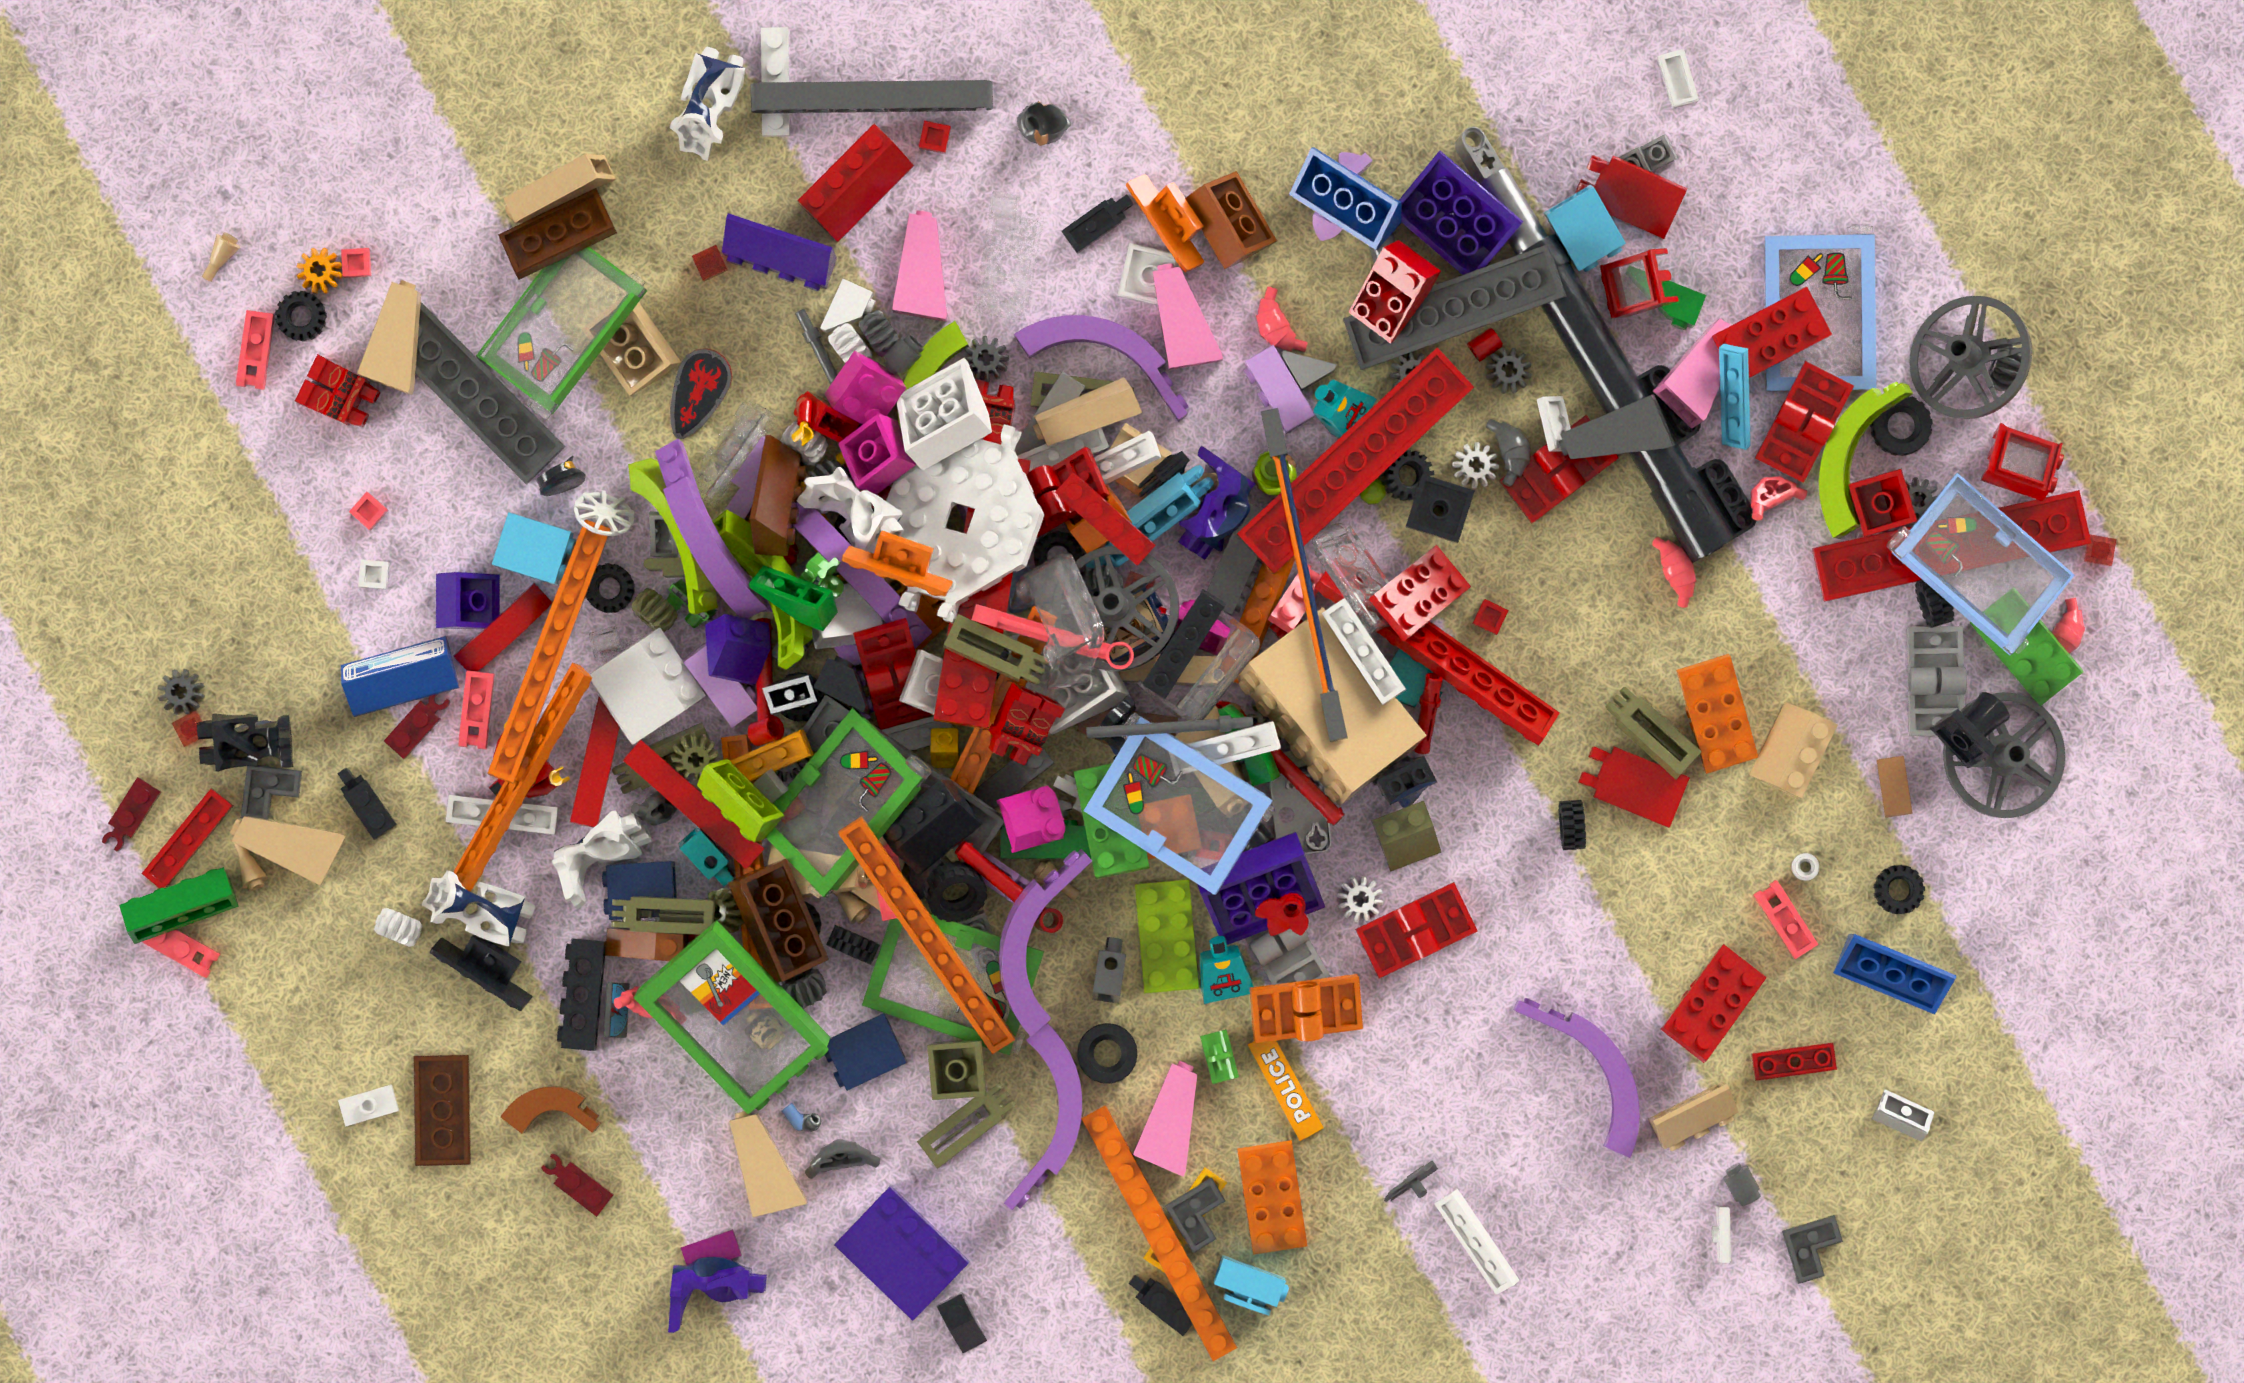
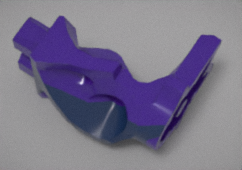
M1201 445L1198 450V457L1216 473L1219 485L1216 490L1206 494L1203 498L1196 516L1179 523L1186 531L1178 542L1206 560L1213 548L1219 552L1223 550L1224 537L1234 532L1249 514L1248 496L1255 483Z
M703 1257L696 1259L688 1265H674L670 1289L668 1332L674 1333L680 1330L685 1307L694 1289H699L711 1299L722 1303L738 1299H748L751 1296V1292L764 1293L766 1291L767 1274H753L752 1268L745 1267L724 1257Z

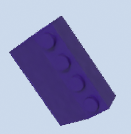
M1439 151L1398 200L1401 202V222L1462 275L1488 266L1523 223L1519 217L1442 151Z
M729 213L727 214L722 253L724 256H727V262L742 266L743 262L752 264V270L768 274L770 270L779 273V279L794 283L795 279L804 281V287L815 291H820L821 287L827 289L837 260L833 247Z
M1296 832L1242 852L1216 895L1198 885L1218 936H1224L1227 945L1268 930L1267 918L1255 916V910L1258 905L1267 899H1280L1285 894L1296 893L1305 900L1306 908L1304 912L1306 915L1326 907ZM1218 862L1203 867L1201 870L1211 875Z
M891 1185L834 1244L912 1321L970 1262Z

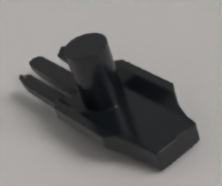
M1183 451L1167 456L1154 468V471L1138 485V488L1141 489L1154 476L1157 478L1138 494L1139 497L1144 496L1160 481L1162 483L1156 489L1177 473L1184 474L1185 467L1190 459Z

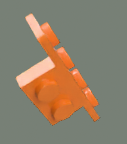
M1146 174L1126 183L1127 189L1182 271L1186 273L1201 266L1204 263V259L1191 239L1204 226L1176 184L1172 182L1158 192Z
M881 531L874 554L848 546L842 556V561L848 563L853 568H863L872 571L879 577H889L898 580L905 586L921 588L934 596L945 597L953 583L951 580L928 573L934 548L885 531Z

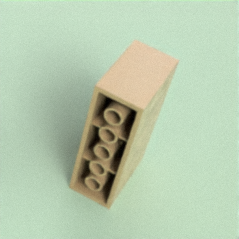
M1322 607L1317 612L1332 683L1335 691L1338 690L1348 739L1334 742L1329 740L1320 697L1323 689L1308 619L1250 661L1237 679L1242 691L1250 695L1256 702L1258 711L1274 722L1277 734L1281 738H1285L1291 745L1290 749L1294 756L1302 759L1307 765L1310 776L1316 781L1319 780L1324 786L1327 797L1332 802H1336L1341 806L1378 778L1379 775L1383 774L1389 767L1412 752L1427 735L1396 697L1382 705L1322 615L1326 611Z

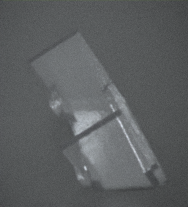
M1070 553L1058 554L1020 577L1019 582L1016 583V590L1011 602L1012 609L1035 606L1048 634L1047 645L1043 649L1044 659L1051 666V671L1045 685L1047 690L1088 684L1104 640L1103 623L1073 556Z
M1224 611L1221 612L1217 619L1233 629V633L1229 636L1226 645L1187 695L1180 699L1176 705L1142 685L1143 682L1141 680L1137 682V685L1155 702L1182 721L1204 720L1259 649V638L1250 629Z

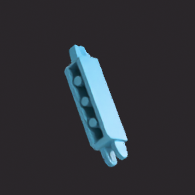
M1197 465L1183 475L1180 472L1128 510L1127 514L1132 524L1151 541H1154L1195 510L1200 504L1199 497L1213 486L1214 481L1207 477L1191 487L1190 485L1204 474V469ZM1107 541L1104 547L1114 545L1110 541ZM1122 554L1109 555L1114 568L1121 566L1129 560L1128 557ZM1105 556L1099 557L1101 566L1103 564L1106 566ZM1092 560L1091 562L1087 563L1086 566L1094 568L1095 561Z

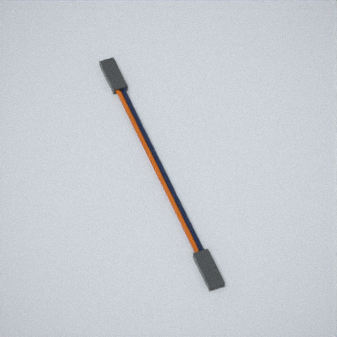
M1274 408L1261 411L1270 458L1275 461L1323 692L1320 694L1329 740L1334 742L1348 739L1338 690L1335 691L1332 683L1285 460L1288 452L1279 409Z

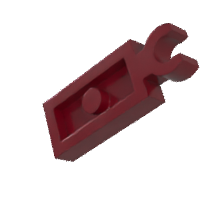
M438 694L429 696V703L427 705L420 700L386 737L384 742L400 757L406 759L441 720L435 713L438 710L446 709L450 704V700L446 699L443 704L438 705L435 702V697Z
M137 777L108 822L114 829L103 836L102 843L107 844L111 837H115L117 845L114 850L116 852L120 851L124 846L123 837L127 835L133 838L160 796L161 791Z
M551 1154L550 1157L556 1161V1167L549 1169L543 1165L541 1167L543 1172L549 1175L555 1174L558 1178L553 1184L597 1217L614 1194L570 1161L565 1167L562 1165V1160L558 1155Z

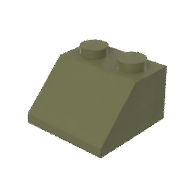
M1424 801L1371 820L1390 872L1441 853L1437 835Z
M943 1041L927 1045L932 1100L986 1096L981 1041Z

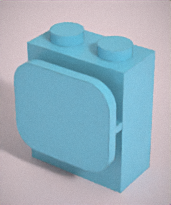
M1592 185L1585 187L1543 212L1575 269L1578 271L1583 269L1584 272L1593 269L1599 264L1597 260L1606 255L1608 258L1615 256L1622 251L1621 246L1626 244Z
M508 512L492 565L558 586L559 580H562L567 565H564L567 554H572L576 539H573L574 533Z
M1222 1255L1213 1280L1214 1285L1234 1291V1293L1225 1292L1223 1296L1225 1300L1268 1316L1270 1315L1271 1308L1265 1306L1266 1303L1277 1307L1279 1301L1284 1303L1289 1290L1288 1285L1285 1284L1286 1280L1284 1277Z

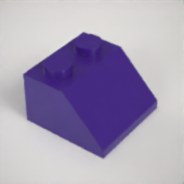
M467 572L436 574V628L485 629L500 615V574Z
M724 614L705 625L709 676L750 685L756 684L771 649L769 623Z

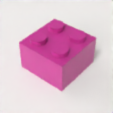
M854 351L825 392V396L833 409L861 424H865L878 413L887 416L905 391L906 386L898 373L895 375L885 366Z
M879 413L838 443L856 488L864 491L868 490L875 495L916 465L905 452L902 431L898 421Z

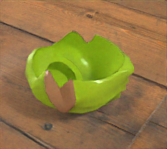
M1269 451L1261 453L1252 471L1254 483L1257 489L1268 495H1279L1281 489L1275 461L1270 458ZM1287 455L1285 460L1290 483H1292L1297 477V466L1294 459Z

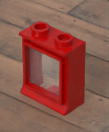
M1667 248L1650 249L1646 252L1600 265L1601 280L1605 288L1607 307L1611 318L1629 317L1679 301L1678 296L1665 297L1662 282L1671 280V273L1669 270L1658 269L1656 256L1668 254Z
M2000 423L1992 438L1995 439V442L1988 453V467L1981 476L1980 481L2043 501L2047 494L2053 493L2056 488L2058 478L2054 477L2055 471L2060 469L2064 459V455L2060 454L2063 443L2057 444L2009 428Z

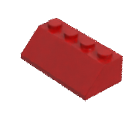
M873 124L797 201L833 239L839 242L914 165L878 126Z

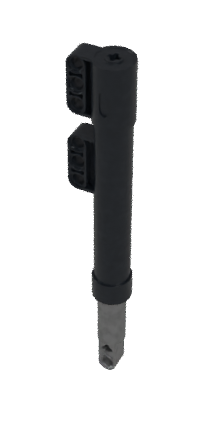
M1477 127L1467 128L1456 139L1455 149L1471 177L1523 221L1508 240L1516 256L1544 245H1549L1567 297L1547 303L1541 307L1605 414L1650 395H1655L1675 446L1664 449L1629 452L1651 489L1650 495L1688 557L1694 563L1704 556H1709L1724 547L1726 543L1753 528L1757 520L1752 518L1753 509L1728 465L1721 459H1713L1697 469L1695 467L1692 468L1679 447L1681 443L1699 432L1701 423L1694 428L1689 427V432L1684 431L1681 428V421L1683 420L1653 392L1658 386L1653 381V375H1657L1662 381L1670 372V369L1664 365H1658L1639 376L1636 375L1570 265L1571 259L1556 234L1550 236L1546 234L1508 168L1503 166L1483 131ZM1465 138H1471L1475 143V147L1469 146ZM1709 468L1716 471L1717 479L1710 476ZM1723 491L1731 496V503L1723 498ZM1737 515L1744 518L1745 526L1738 523Z

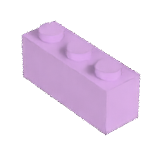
M1274 345L1245 361L1247 367L1243 370L1250 384L1256 382L1260 389L1257 395L1264 407L1270 406L1271 409H1279L1282 428L1286 434L1315 417Z
M706 642L683 658V663L732 728L757 710V695L750 686L745 689L740 682L709 676Z

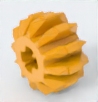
M312 248V257L304 253L302 258L306 263H297L296 267L304 270L297 274V278L299 280L305 279L302 286L305 289L312 286V293L317 294L321 286L322 291L327 294L329 293L327 284L337 288L338 284L333 281L334 277L338 279L343 278L342 273L335 271L342 268V263L335 262L338 257L335 253H331L328 256L326 248H322L320 254H318L315 248ZM317 265L326 268V271H322L324 274L320 277L313 272L317 270L315 268Z

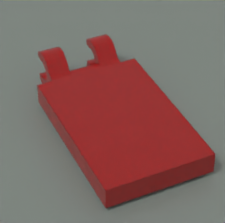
M1592 155L1587 169L1600 173L1596 184L1593 185L1581 179L1575 193L1592 185L1611 216L1665 239L1687 192V188L1614 155L1610 162Z
M1613 746L1611 753L1597 747H1592L1588 757L1603 764L1597 777L1582 772L1578 782L1596 789L1593 795L1594 798L1670 828L1690 777L1681 774L1675 779L1659 764Z

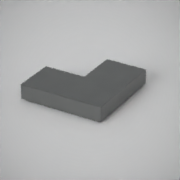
M259 765L247 766L240 818L243 819L244 816L269 820L272 795L299 798L302 771Z
M1212 1177L1165 1205V1208L1193 1253L1216 1240L1203 1215L1226 1201Z
M1835 1215L1782 1230L1797 1283L1800 1284L1825 1276L1817 1249L1843 1242Z

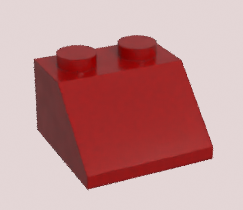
M1902 468L1848 484L1864 537L1917 521Z

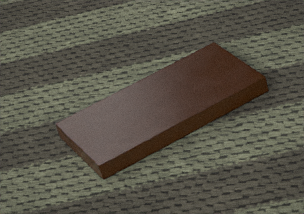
M597 188L504 231L498 234L513 270L518 280L617 234V231Z
M469 1055L413 1056L415 1166L471 1165Z

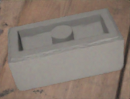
M1884 1090L1872 1119L1922 1142L1928 1134L1935 1112Z

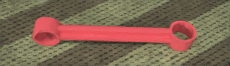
M978 604L975 606L971 619L979 623L1107 660L1108 664L1115 669L1127 668L1134 658L1132 648L1125 642L1108 644ZM1119 645L1126 647L1130 654L1129 661L1121 666L1111 662L1109 653L1115 646Z

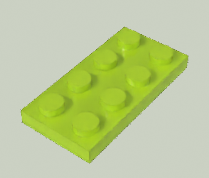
M1189 879L1135 884L1144 994L1199 989Z

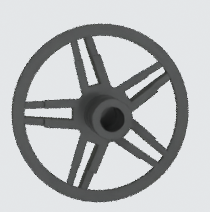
M1986 296L1961 297L1939 307L1919 328L1910 352L1911 378L1920 397L1939 413L1957 419L1984 417L2004 407L2022 388L2031 367L2032 343L2029 331L2021 317L2005 303ZM1979 304H1981V315L1979 316L1977 336L1973 335V332L1977 319ZM1971 305L1962 335L1951 337L1929 330L1947 312L1961 306ZM1987 306L1994 307L2006 314L2016 326L2020 337L1984 342L1983 334ZM1925 335L1947 343L1945 350L1924 340ZM1921 344L1949 358V363L1936 376L1935 382L1928 390L1925 389L1921 381L1918 369ZM2022 344L2021 348L1991 355V350ZM2022 353L2021 364L2014 381L1998 397L1985 363ZM1953 372H1955L1956 375L1933 398L1932 396L1941 388V386L1948 380V378L1953 374ZM1980 374L1983 375L1994 401L1991 403L1976 378ZM1966 375L1976 394L1980 396L1984 406L1974 409H1954L1938 401Z
M1108 546L1085 554L1065 572L1055 593L1053 615L1058 617L1055 626L1061 630H1065L1062 615L1097 617L1099 622L1093 639L1101 641L1106 627L1112 629L1106 643L1112 644L1118 628L1123 626L1153 646L1144 654L1133 658L1130 666L1125 669H1115L1104 659L1100 658L1098 660L1094 656H1088L1087 654L1068 649L1077 659L1093 668L1105 671H1126L1148 663L1167 646L1175 632L1179 618V597L1174 581L1168 571L1158 560L1149 554L1143 561L1152 566L1156 571L1147 577H1142L1124 589L1121 588L1109 555L1124 554L1115 546ZM1105 556L1114 586L1106 588L1099 558ZM1094 560L1100 590L1099 596L1063 599L1065 590L1072 577L1084 565ZM1158 577H1162L1160 582L1135 599L1133 596L1134 592ZM1165 584L1170 598V615L1166 629L1162 634L1135 607ZM1062 605H1094V611L1062 610ZM1136 618L1160 639L1157 643L1130 625L1132 621ZM1129 660L1112 663L1121 666L1126 664Z
M2008 692L1993 693L1992 695L2000 701H2013L2023 704L2034 710L2039 716L2013 736L2009 735L2004 723L1996 728L1999 735L1994 736L1993 732L1988 735L1989 741L1995 746L1996 750L1985 758L1984 761H1980L1972 766L1992 768L1986 805L1975 800L1962 786L1955 766L1965 765L1961 761L1953 760L1954 753L1945 744L1943 748L1944 768L1951 787L1957 796L1970 808L1990 817L2014 818L2035 811L2054 794L2064 772L2065 745L2056 721L2043 706H2039L2036 701L2020 694ZM1976 699L1967 704L1963 709H1961V712L1964 715L1971 708ZM2043 719L2045 723L2025 742L2019 739ZM2048 728H2050L2054 737L2057 751L2053 777L2045 772L2044 768L2030 759L2029 750ZM2024 765L2050 782V784L2046 786L2022 771ZM2013 774H2017L2045 790L2036 800L2026 806L2012 810H2001ZM1997 775L2002 776L1994 808H1991Z

